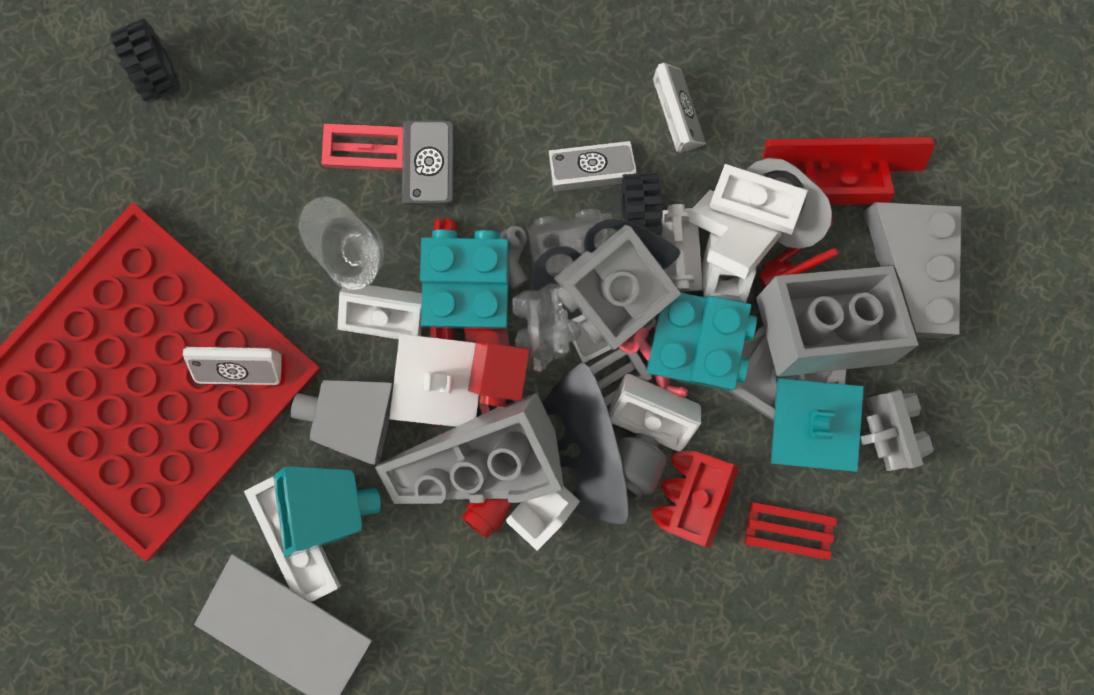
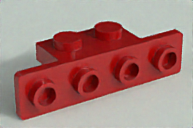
M932 137L768 139L765 142L761 160L767 158L783 159L794 165L821 188L829 199L830 205L891 203L895 192L890 172L924 171L934 150L935 143Z

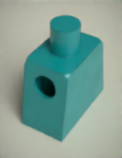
M290 466L283 467L273 476L284 558L353 536L362 531V515L377 514L380 511L381 502L378 490L376 488L357 490L355 476L351 470Z

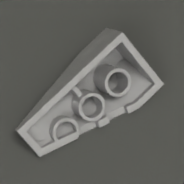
M537 393L521 398V401L510 402L505 407L493 409L378 463L375 467L394 504L443 503L444 500L469 499L470 503H484L486 499H508L509 503H523L561 490L564 486L555 429Z

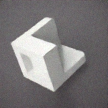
M563 486L561 490L520 503L506 521L531 546L538 550L564 524L580 501Z

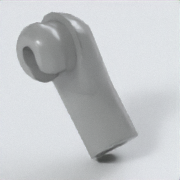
M511 226L500 234V239H508L510 244L509 288L511 291L529 280L518 263L524 244L527 241L526 232L519 226Z

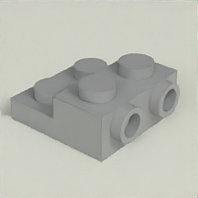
M624 225L592 253L586 251L554 278L561 287L555 292L560 301L571 313L578 308L587 319L581 326L597 345L604 341L614 350L681 295L680 291L637 234L628 225Z

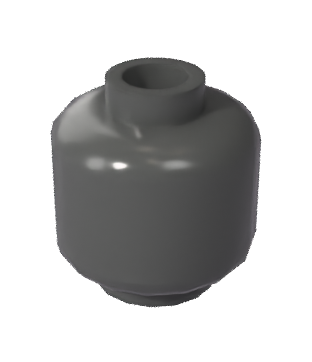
M636 433L634 438L623 437L617 440L626 482L627 497L633 500H640L642 496L653 494L660 482L667 461L664 453L657 448L659 445L658 441L642 433Z

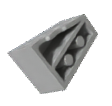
M874 203L862 212L874 243V252L881 267L894 266L916 338L944 339L959 335L961 206Z

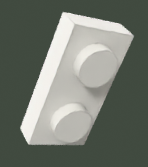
M725 164L711 199L710 208L792 235L808 190Z

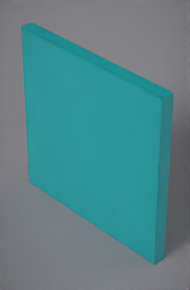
M777 378L771 464L858 472L864 386Z

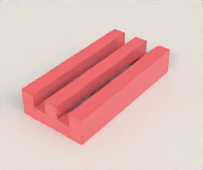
M324 124L321 162L323 167L402 171L403 127ZM333 135L398 138L397 145L333 142ZM332 152L396 154L397 159L333 157Z

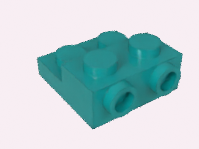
M433 230L432 238H421L420 281L422 282L421 326L423 328L508 329L510 244L508 239H500V232L490 230L476 231L474 239L458 238V232L453 230Z
M681 293L680 296L658 313L646 374L725 391L735 390L736 382L744 383L748 370L749 359L741 357L744 340L752 341L757 324V316L750 315L751 304L713 296L705 298Z

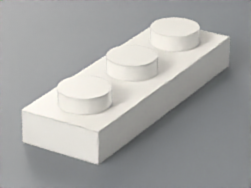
M273 477L245 490L244 493L289 588L310 602L340 588L341 585L322 546L284 558Z

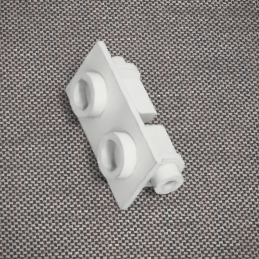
M673 204L668 206V210H662L663 233L661 234L664 239L676 246L681 253L664 271L680 292L703 291L699 228L688 222L692 208L685 209L684 204Z

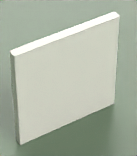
M400 334L389 419L458 427L476 418L479 395L468 391L476 343Z

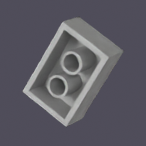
M894 266L775 276L756 298L777 377L894 364L918 346Z

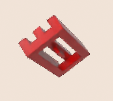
M751 502L744 544L830 560L832 553L830 545L834 541L832 533L833 527L836 526L837 518ZM758 512L824 524L823 532L757 520ZM759 529L821 541L820 549L758 538L754 537L755 530Z

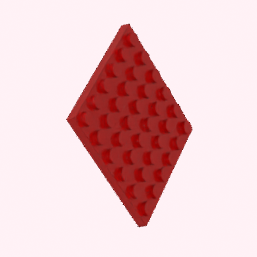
M132 202L0 346V430L139 557L148 562L159 553L293 403L295 395L302 393L323 368L141 207ZM186 347L273 349L282 354L281 381L278 385L199 384L191 376L183 357V349H186Z

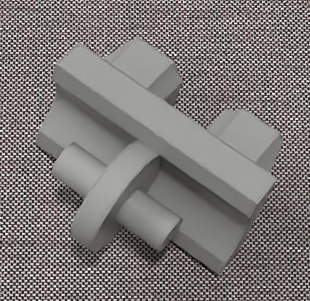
M901 390L865 398L870 416L866 418L871 432L860 435L861 444H875L878 458L883 457L887 471L902 468L910 469L924 465L922 458L932 453L934 449L930 436L925 431L915 433L913 431L910 417L920 415L921 410L917 394H902Z

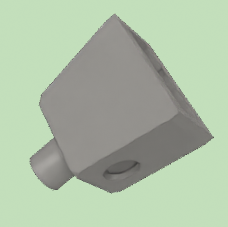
M323 380L318 397L301 393L295 395L291 408V417L313 422L310 432L311 441L366 463L378 464L381 461L390 420L393 384L386 382Z

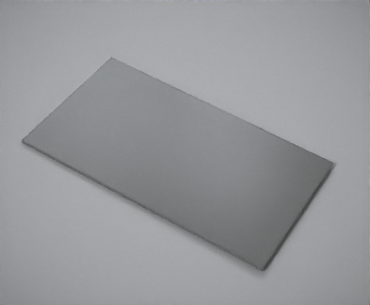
M231 554L194 624L306 695H340L372 639L234 554Z

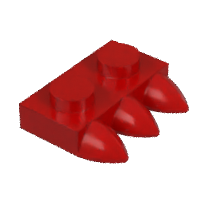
M696 451L675 453L671 455L672 463L681 474L686 476V479L672 478L662 482L661 487L665 495L677 505L657 507L651 510L652 517L666 532L711 548L739 467Z

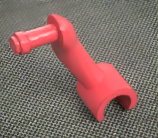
M645 327L640 328L636 334L628 338L619 348L627 353H635L639 349L648 361L651 345L646 338L649 335V331ZM655 376L657 386L679 397L684 398L687 396L688 389L686 387L671 386L668 378Z

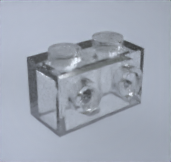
M588 209L576 213V219L559 221L558 216H549L535 220V226L527 227L533 267L540 254L555 246H569L575 248L583 255L586 252L583 244L585 234L597 222L612 219L611 212L601 214L600 209ZM606 228L600 230L594 237L595 246L598 248L615 234L614 229ZM557 254L547 261L546 269L551 275L557 276L571 265L573 261L567 255Z

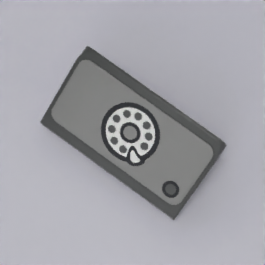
M445 120L404 121L402 204L442 208L451 204L453 201V122Z

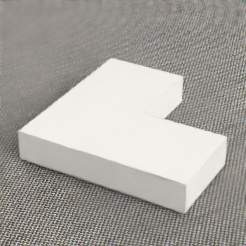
M709 190L691 209L688 222L720 237L710 248L707 261L746 280L781 237L782 232L711 209L710 202L714 191Z

